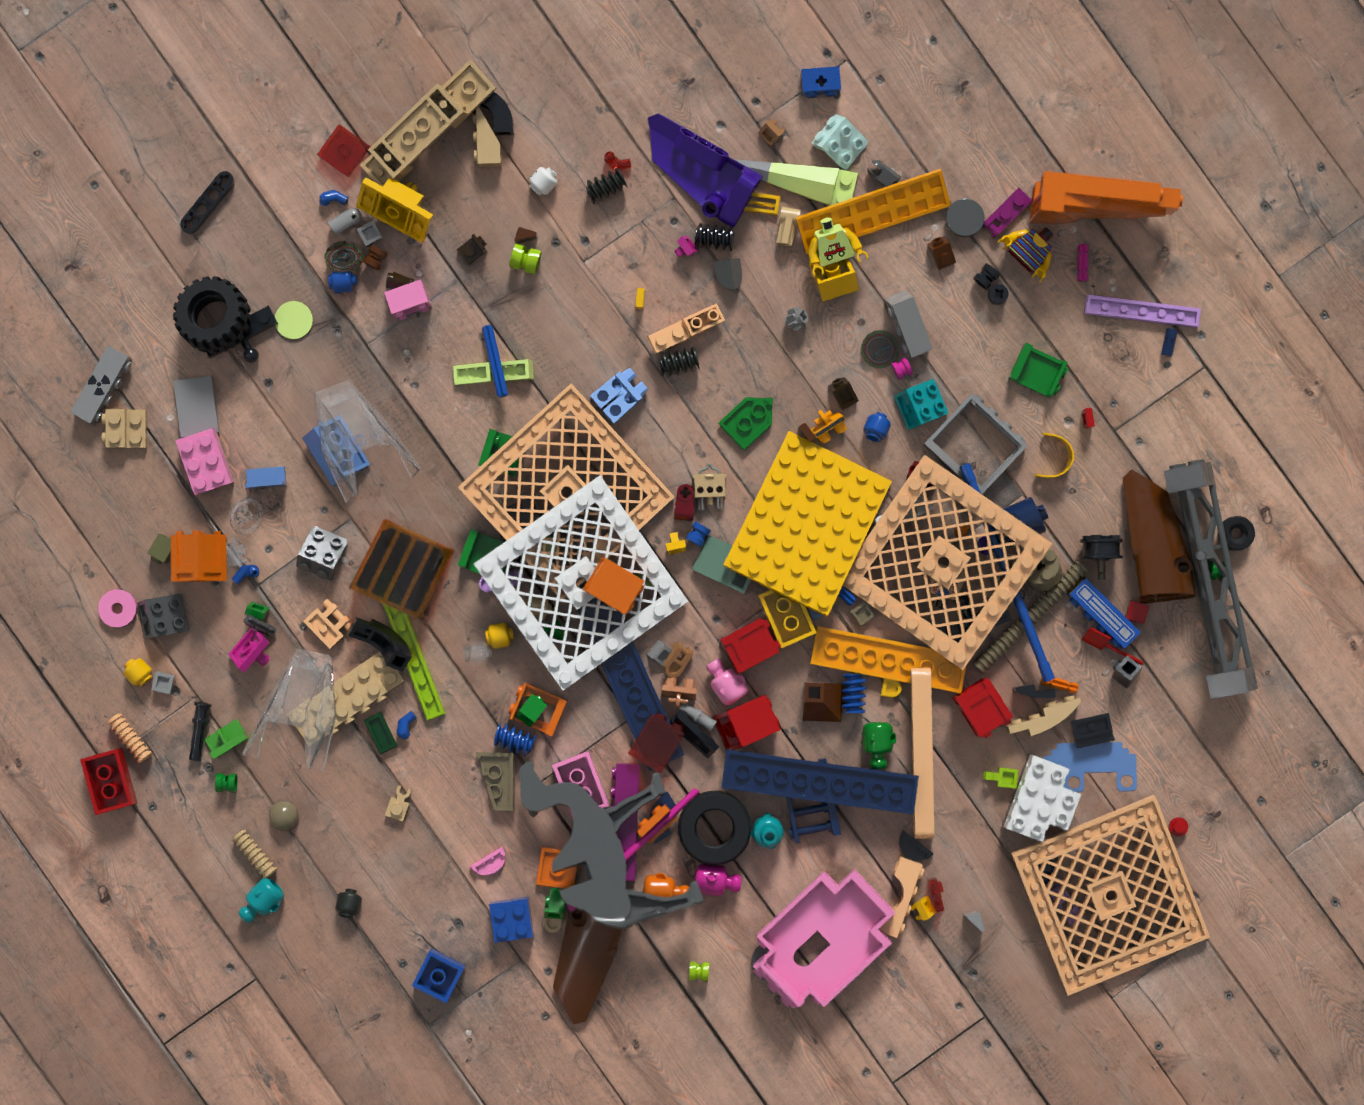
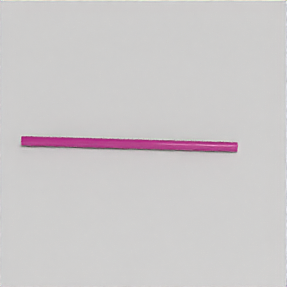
M696 788L690 791L624 853L625 861L631 858L700 792ZM567 905L568 909H569L571 912H572L574 909H576L575 907H572V906H570V905Z

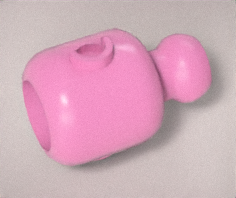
M720 658L715 659L706 666L707 671L715 677L711 681V688L724 705L729 706L747 694L748 687L743 675L733 668L726 670Z

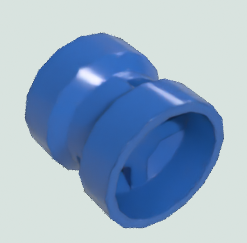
M694 522L692 525L693 531L687 534L686 539L702 547L704 537L708 536L711 530L698 522Z

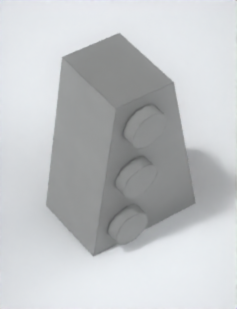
M905 290L886 298L885 302L888 306L889 315L896 325L894 326L895 331L903 342L901 347L904 354H908L913 358L932 350L933 348L914 296Z

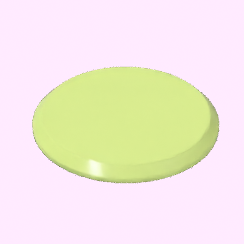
M286 302L278 308L275 314L278 322L275 325L276 329L286 338H301L312 327V313L301 302Z

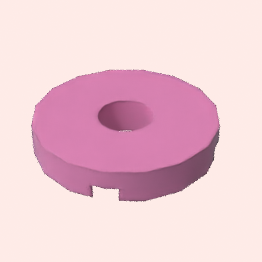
M114 589L101 597L98 604V612L105 624L111 627H124L134 620L137 612V603L129 592ZM116 603H120L123 607L122 612L119 614L113 611V606Z

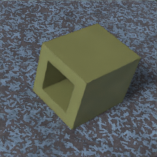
M158 533L147 553L152 556V561L160 565L162 562H169L171 559V539Z

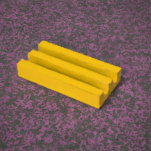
M752 193V197L776 200V203L750 200L748 204L772 207L775 210L745 207L744 211L778 216L780 196Z

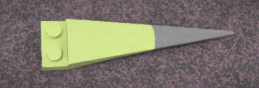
M736 160L763 175L761 181L826 206L853 198L858 173L839 168Z

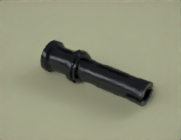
M194 702L196 708L195 715L192 718L194 729L189 760L201 761L205 728L209 723L208 712L212 704Z

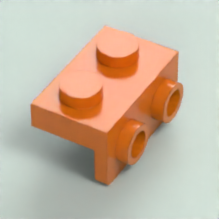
M659 804L651 812L653 816L649 820L644 818L637 825L639 827L637 833L643 837L670 811L668 806L664 804L661 807ZM677 816L670 820L658 833H656L648 841V843H653L672 823H674L677 820Z

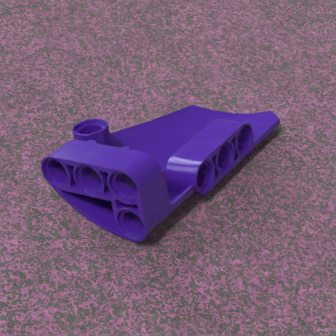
M660 113L648 117L652 161L702 206V212L706 217H715L734 228L763 175L732 159L722 148ZM709 203L714 204L716 210L711 209Z

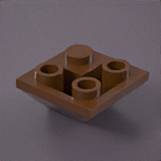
M804 682L803 721L841 722L842 684Z

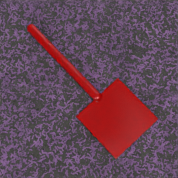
M1092 627L1089 628L1081 639L1100 650L1107 647L1125 657L1128 655L1136 663L1144 665L1143 661L1108 644L1111 637Z

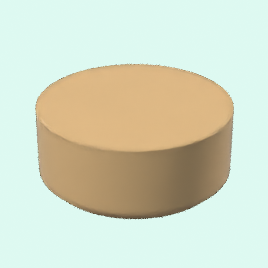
M544 918L543 920L545 930L550 933L559 931L563 924L562 919Z

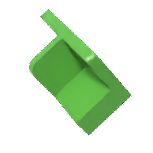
M236 719L205 738V742L212 751L210 755L214 760L243 743L249 737Z

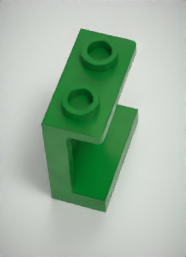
M1025 343L1008 379L1050 398L1058 393L1061 386L1058 382L1061 377H1065L1068 371V367H1066L1068 362L1054 358L1033 348V345Z

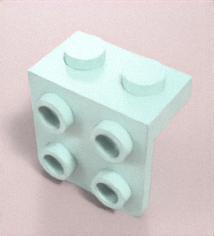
M835 114L828 119L827 125L822 131L815 135V139L811 144L815 148L825 151L841 169L847 170L867 146L868 140L845 117Z

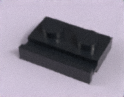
M1109 713L1070 721L1076 748L1115 740Z

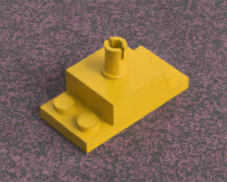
M365 178L361 184L356 203L357 208L421 243L427 237L433 214L420 208L423 195L416 192L417 186L415 184L409 188L412 182H408L405 186L389 178L382 187L376 182Z

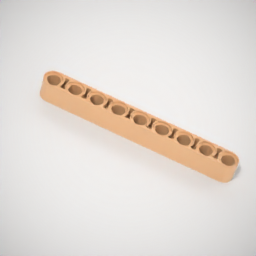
M911 668L912 775L919 776L913 815L914 839H933L934 788L931 669Z

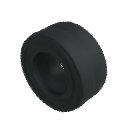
M1233 516L1223 521L1229 550H1244L1252 544L1255 538V529L1247 518ZM1234 528H1239L1242 532L1239 539L1232 537L1231 532Z

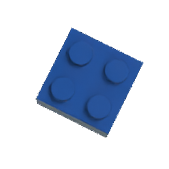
M529 896L490 902L489 908L494 943L532 938L534 936Z
M431 948L412 986L447 1003L466 965Z

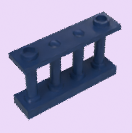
M820 758L818 762L827 763L826 758ZM786 797L792 828H789L790 839H794L795 843H799L798 836L827 830L832 832L833 836L841 835L835 804L823 802V804L793 809L791 798ZM823 811L829 814L830 820H827L826 823L802 828L796 827L795 817Z

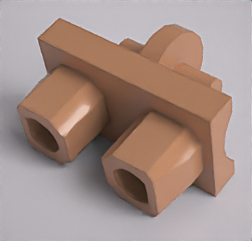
M666 677L665 683L662 685L661 696L669 697L668 703H676L675 709H679L680 704L687 705L688 699L696 700L697 689L695 688L694 679H684V686L678 687L676 686L677 678Z

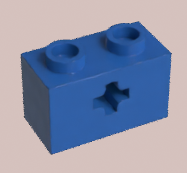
M840 66L801 69L802 96L816 98L818 95L826 94V97L837 96V93L841 92ZM818 80H822V82L824 83L822 87L818 83Z

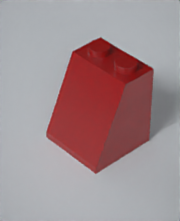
M766 694L712 716L713 720L717 721L715 725L725 748L728 750L742 748L781 730L779 720L774 715L771 701L766 697Z

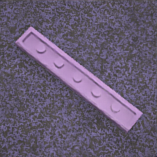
M1086 295L1084 310L1086 315L1199 328L1201 313L1200 308Z

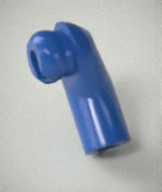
M336 190L323 192L319 196V203L322 206H327L329 202L335 200L345 205L349 197Z
M242 565L232 577V580L240 584L245 577L255 578L260 573L259 568L256 565Z
M412 711L408 712L398 721L397 735L404 740L410 736L409 724L417 718Z

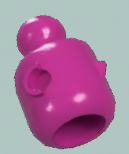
M700 864L696 868L694 881H697L702 895L721 896L724 894L725 889L736 893L741 888V876L738 874L727 875V869L724 866Z

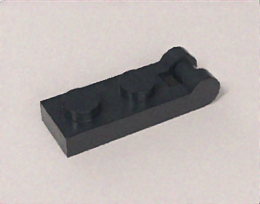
M680 710L670 719L671 726L706 758H709L719 748L712 738L708 737L698 725L688 719V714L685 711Z

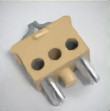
M706 464L705 468L700 469L699 474L692 476L694 478L698 510H700V497L702 510H704V497H707V504H714V497H716L718 510L720 497L722 510L723 497L726 496L725 478L727 475L720 473V470L714 468L712 464ZM709 467L717 471V473L701 474L702 471L707 470ZM709 486L713 487V491L710 493L707 492ZM721 486L723 490L722 492H717L716 488ZM698 487H703L702 493L697 491Z

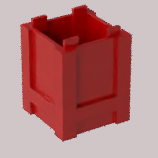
M759 618L720 639L738 673L780 652L778 649L781 647L779 641H774L767 629L770 626L767 619L763 621L762 618Z
M988 677L981 678L961 693L952 697L974 734L980 738H988L992 735L990 731L1003 724L1007 726L1011 723L1010 719L1013 718V715Z

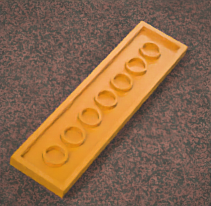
M817 626L810 664L910 683L911 668H930L931 688L957 693L962 692L966 667L963 670L932 648Z

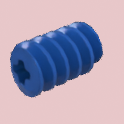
M861 674L842 675V677L848 679L842 682V685L847 686L846 689L842 690L843 693L847 694V696L841 698V700L847 702V704L841 705V708L847 710L843 713H865V710L860 708V706L866 705V702L860 699L866 697V694L861 693V691L866 689L861 683L867 682V679L862 678Z
M500 722L494 737V746L501 742V748L504 749L508 745V751H512L516 747V754L523 750V756L526 757L531 752L537 735L530 739L529 732L523 736V730L520 729L516 734L515 727L508 731V725L506 724L501 728Z

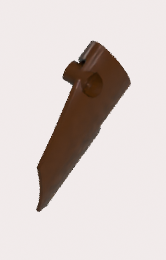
M1131 469L1123 477L1132 554L1133 560H1135L1139 601L1142 604L1193 598L1196 596L1192 563L1190 562L1168 492ZM1185 565L1189 570L1183 573L1178 568Z
M576 908L574 910L582 912L574 914L573 911L571 912L568 909V918L553 988L573 1024L582 1023L587 1020L618 949L617 944L624 929L620 930L605 926L586 911Z

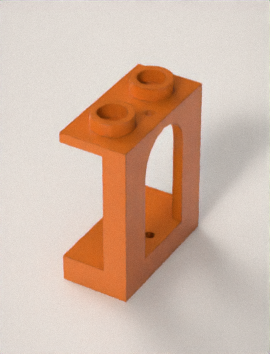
M524 683L523 686L519 685L515 695L518 697L516 704H511L508 712L511 715L510 719L524 724L515 717L520 710L521 700L531 694L540 696L545 702L555 705L556 708L549 724L537 719L531 727L553 736L568 700L527 683Z

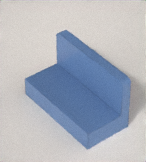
M284 466L246 470L247 484H245V488L247 489L287 486Z

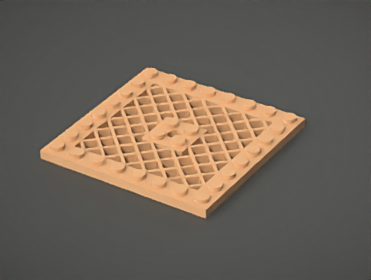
M572 383L457 487L506 541L522 530L520 526H528L533 522V513L545 514L550 511L547 510V501L555 507L567 499L561 494L563 487H569L572 490V494L587 485L589 483V474L601 475L602 478L603 475H613L612 486L608 487L612 489L615 497L616 489H626L625 500L618 501L619 503H625V511L638 530L675 497ZM570 411L574 416L565 415ZM561 419V429H550ZM564 419H574V430L564 429ZM578 421L586 430H578ZM547 432L546 442H536ZM550 432H560V443L550 442ZM564 432L574 433V443H563ZM577 433H587V444L577 443ZM591 435L599 444H591ZM533 445L532 455H522ZM536 445H546V456L536 455ZM550 445L560 446L559 456H549ZM563 446H573V457L563 456ZM577 447H587V457H576ZM590 447L600 448V458H590ZM604 449L613 459L604 458ZM519 458L518 468H508ZM522 458H532V469L522 468ZM536 458L546 459L545 469H535ZM549 459H559V470L549 469ZM563 459L573 460V469L569 465L562 469ZM576 460L586 461V471H576ZM590 461H600L599 472L590 471ZM603 461L613 462V472H603ZM617 463L626 473H617ZM508 471H518V482L507 481ZM521 471L532 472L531 482H521ZM504 472V481H494ZM535 472H545V483H535ZM549 472L558 473L551 481L548 482ZM577 474H586V483ZM616 475L626 476V486H616ZM630 478L638 485V487H629ZM489 484L490 493L485 489ZM493 484H504L503 495L493 494ZM507 484L517 485V495H507ZM521 485H531V496H520ZM534 485L544 486L539 491L543 496H534ZM629 490H639V501L629 500ZM493 497L503 498V507ZM507 498H517V509H506ZM520 498L531 499L530 510L520 509ZM534 499H544V510H534ZM629 503L638 504L628 513ZM584 510V512H581V513H579L578 515H584V514H585V510ZM507 512H516V522ZM520 512H530V523H519ZM588 512V515H598V513ZM573 521L571 531H574V528H582V525H574ZM586 523L585 534H587V529H596V526H587ZM562 525L561 527L568 528L569 525ZM600 525L598 536L601 535V529H609L610 527ZM613 529L612 538L621 540ZM557 532L556 542L566 541V538H560V532ZM607 532L603 537H608L609 532ZM573 534L570 535L569 545H573V542H580V539H573ZM584 536L583 547L587 546V542H593L594 540L587 539ZM545 537L542 540L552 541L553 538ZM597 539L596 549L606 551L607 540ZM611 541L609 552L615 553L620 548L621 543ZM546 543L542 544L541 554H550V551H546ZM535 544L527 551L536 553L538 545ZM556 545L555 556L564 555V552H559V546ZM569 548L567 553L569 559H572L573 555L578 554L573 552V548ZM583 550L580 559L587 556L590 561L592 551L586 552V550ZM595 552L593 563H598L601 557H605V554ZM526 554L525 562L530 566H534L536 555ZM539 556L537 567L548 568L549 558ZM555 559V564L552 562L551 569L561 571L559 568L562 566H559V560ZM569 561V566H565V568L571 567L572 562ZM537 570L536 574L545 582L547 571ZM550 572L548 583L558 584L554 578L559 573ZM579 577L576 580V586L578 587L586 579ZM548 585V587L557 595L558 587ZM561 589L560 599H565L567 596Z
M924 455L861 545L843 586L963 670L1053 543ZM929 482L935 485L934 487L926 488ZM936 489L938 500L928 501L926 491ZM940 490L949 495L950 498L941 499ZM923 492L924 502L915 504ZM952 500L954 511L944 512L942 502ZM956 501L965 506L966 509L957 510ZM939 502L940 513L930 515L929 504ZM925 505L927 515L917 517L915 506ZM912 508L913 518L904 519ZM968 511L970 522L959 523L958 513ZM972 512L983 520L973 521ZM955 514L956 524L946 526L944 515ZM941 516L943 527L933 528L931 518ZM927 518L929 529L919 531L918 520ZM914 521L916 531L906 533L904 522ZM984 522L986 533L975 534L974 524ZM988 523L999 531L989 532ZM901 524L902 534L893 535ZM970 525L972 535L962 537L960 526ZM957 527L959 538L948 539L947 529ZM943 529L945 539L939 535L935 540L933 531ZM930 532L932 542L922 544L920 533ZM1000 533L1002 544L991 546L990 535ZM916 534L918 545L908 546L907 536ZM1003 534L1015 542L1005 543ZM903 536L905 547L895 549L893 538ZM986 536L988 546L978 548L976 537ZM973 538L975 549L964 550L963 540ZM890 540L891 549L882 551ZM959 541L961 550L950 542ZM932 545L924 556L922 547ZM1016 545L1018 555L1007 557L1006 546ZM1019 545L1025 548L1022 554L1020 552ZM1002 547L1004 558L994 559L992 549ZM919 548L921 558L911 560L909 549ZM989 549L990 560L980 562L979 551ZM905 550L907 560L897 562L896 551ZM892 552L894 563L884 564L882 554ZM975 552L977 562L967 564L971 557L965 553ZM879 556L880 565L872 566L876 558ZM941 557L949 559V566L947 568H942L939 565ZM1018 558L1010 569L1008 560ZM1005 560L1006 571L996 573L994 562ZM921 561L917 568L922 572L913 573L911 563ZM908 563L910 574L900 575L898 565ZM991 563L993 573L983 575L981 564ZM978 565L979 576L969 577L967 567ZM895 566L896 576L886 578L885 567ZM881 568L883 578L873 580L871 569ZM964 569L966 578L957 579ZM867 571H868L869 579L865 577V574L867 573ZM924 574L925 585L915 586L914 576ZM1007 574L1000 585H998L997 576ZM927 575L938 583L929 584ZM994 576L995 587L985 588L983 578ZM910 577L912 587L902 589L900 578ZM897 579L898 590L889 591L887 581ZM980 579L982 589L972 591L970 580ZM883 581L885 590L875 583ZM966 581L968 591L958 593L956 583ZM953 584L955 594L945 595L943 586L949 589ZM940 586L941 596L931 598L929 587ZM926 588L928 598L918 600L916 589ZM913 590L914 601L904 602L903 592ZM995 590L987 602L986 591ZM899 592L901 602L890 594ZM982 592L984 603L974 604L972 594ZM969 594L971 605L960 606L959 596ZM955 597L957 607L947 609L945 598ZM942 599L943 609L934 611L932 601ZM928 601L930 612L920 613L919 603ZM915 604L916 612L906 605ZM984 606L976 617L975 607ZM971 608L973 618L963 620L961 609ZM958 610L959 621L949 622L948 612ZM944 612L946 623L936 624L934 614ZM931 615L932 623L922 616ZM973 621L965 633L964 623ZM960 624L962 634L952 635L950 625ZM947 626L948 635L937 627ZM962 637L959 643L954 640V638Z
M1155 795L1044 839L1043 842L1039 841L1011 853L1068 996L1210 938ZM1130 827L1128 834L1121 831ZM1136 827L1144 830L1140 839L1132 836ZM1118 834L1126 837L1123 846L1115 844ZM1147 834L1149 835L1152 844L1145 842ZM1112 835L1110 841L1103 839L1104 837ZM1131 839L1139 842L1135 852L1127 849ZM1100 841L1108 844L1104 854L1096 851ZM1095 842L1092 848L1085 846L1087 844ZM1143 844L1151 847L1147 857L1139 854ZM1112 847L1120 849L1117 859L1109 856ZM1077 849L1074 856L1068 854V852ZM1082 849L1090 851L1087 861L1079 858ZM1125 852L1133 855L1129 864L1121 861ZM1154 852L1156 853L1159 862L1152 859ZM1095 854L1103 857L1099 866L1091 863ZM1059 856L1057 863L1050 861ZM1064 856L1073 859L1069 868L1061 865ZM1137 857L1145 860L1142 869L1134 866ZM1107 859L1115 862L1112 871L1104 869ZM1077 861L1085 864L1082 873L1073 870ZM1150 862L1158 865L1154 874L1146 872ZM1047 863L1055 866L1051 876L1043 873ZM1120 864L1128 867L1125 874L1122 870L1117 871ZM1089 866L1097 869L1094 879L1086 876ZM1059 868L1067 871L1063 881L1055 878ZM1132 869L1140 872L1136 882L1128 879ZM1161 869L1164 873L1165 879L1158 877ZM1101 872H1105V873L1109 874V875H1106V876H1104V877H1102V878H1099L1100 875H1101ZM1071 874L1079 876L1076 886L1068 883ZM1144 875L1152 877L1148 887L1141 884ZM1042 876L1049 879L1047 886H1045ZM1084 879L1091 881L1085 884L1088 891L1080 888ZM1157 880L1164 882L1161 892L1153 889ZM1054 881L1062 884L1058 893L1050 890ZM1127 882L1134 885L1132 892L1130 891ZM1066 886L1074 889L1071 898L1063 896ZM1168 886L1171 891L1172 897L1165 894L1168 889ZM1139 887L1147 890L1143 899L1135 896ZM1111 890L1115 891V898L1113 900H1107V892ZM1078 892L1086 894L1083 904L1075 901ZM1151 892L1159 895L1155 904L1148 902ZM1049 894L1056 896V899L1053 904ZM1090 898L1092 900L1094 908L1087 906ZM1163 898L1171 900L1168 909L1160 907ZM1060 899L1068 901L1065 911L1057 908ZM1134 900L1141 902L1137 912L1131 909L1136 907ZM1073 904L1081 907L1077 916L1069 913ZM1175 904L1179 914L1172 912ZM1146 905L1153 907L1150 917L1142 914ZM1085 909L1093 912L1090 921L1082 918ZM1158 910L1166 913L1162 922L1154 919ZM1056 912L1063 914L1060 922ZM1128 912L1136 915L1132 924L1124 921ZM1122 913L1120 919L1113 917L1114 915ZM1170 915L1178 918L1174 927L1167 924ZM1097 916L1100 921L1104 920L1102 926L1094 923ZM1067 917L1076 919L1072 929L1064 926ZM1140 917L1148 920L1145 929L1137 927ZM1110 919L1118 922L1115 931L1107 929ZM1080 922L1088 924L1084 934L1076 931ZM1153 922L1160 925L1157 934L1149 932ZM1122 925L1130 927L1127 936L1119 934ZM1092 927L1100 929L1096 939L1089 936ZM1165 927L1171 930L1162 934ZM1063 929L1070 932L1067 940ZM1135 930L1142 932L1139 942L1131 939ZM1104 932L1112 934L1109 944L1101 941ZM1074 934L1082 937L1079 946L1071 943ZM1147 935L1154 937L1145 941ZM1117 937L1125 940L1121 949L1113 946ZM1087 939L1095 942L1091 951L1083 948ZM1129 942L1136 944L1135 946L1127 948ZM1099 944L1107 947L1104 956L1096 954ZM1070 947L1077 949L1074 957L1072 955ZM1111 950H1115L1118 952L1109 956ZM1081 952L1089 954L1086 964L1078 961ZM1094 957L1101 959L1091 963Z

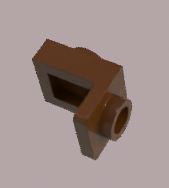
M937 237L927 244L939 270L956 263L950 242L945 237Z

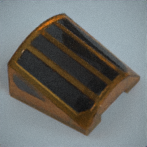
M384 519L349 588L389 607L423 620L454 549Z

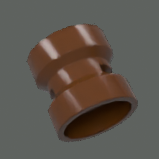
M371 245L368 256H365L362 262L379 271L382 267L381 262L386 259L388 253Z

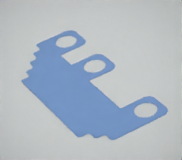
M1105 742L1082 748H1076V743H1057V749L1051 750L1050 756H1044L1045 760L1070 769L1065 778L1064 788L1075 792L1083 791L1084 773L1117 772L1118 790L1134 791L1137 788L1136 755L1129 754L1128 748L1123 749L1122 742ZM1125 775H1129L1133 779V784L1127 788L1121 785V778ZM1072 776H1076L1080 780V785L1076 789H1072L1068 785V780Z

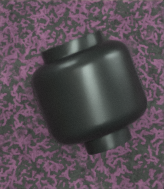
M346 889L345 892H340L337 895L335 910L341 917L354 918L360 912L362 897L357 894L356 890Z

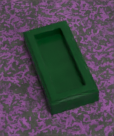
M382 712L364 720L380 755L398 746Z

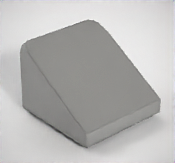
M658 640L647 655L663 667L665 660L672 650L662 641Z
M976 910L964 914L981 932L985 930L979 911Z

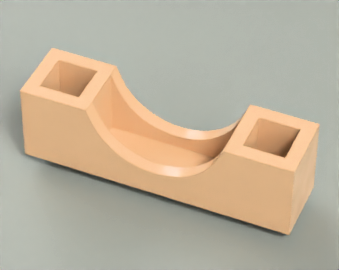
M902 856L898 857L893 871L894 876L901 883L902 895L899 902L892 907L895 910V914L880 927L885 934L896 938L898 934L902 935L905 927V923H903L904 917L909 915L911 897L915 898L918 887L915 886L917 879L921 880L924 872L921 863Z

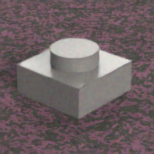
M374 221L357 229L366 247L383 239Z
M155 671L151 690L172 694L176 675Z

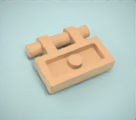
M326 599L322 605L327 610L322 613L317 608L303 622L331 649L344 637L340 629L344 627L348 630L351 623L349 622L350 619L337 609L338 606L335 603L332 604ZM331 614L339 621L336 625L328 619Z

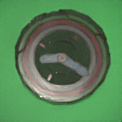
M346 241L333 243L326 249L324 260L326 266L331 271L347 273L354 271L361 265L363 254L361 248L356 243L351 242L350 244L346 243Z
M883 330L873 331L868 334L861 345V355L864 361L869 366L877 369L890 366L897 359L899 353V344L896 338Z

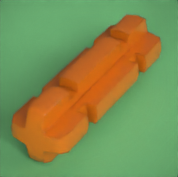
M1041 677V685H1050V687L1064 691L1068 690L1071 693H1076L1078 690L1077 683H1068V681L1059 678L1044 682Z

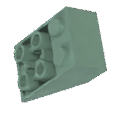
M708 535L692 570L744 594L751 580L723 566L732 545Z

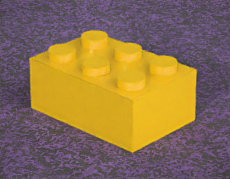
M773 590L758 595L774 635L781 645L780 648H784L817 633L805 606Z

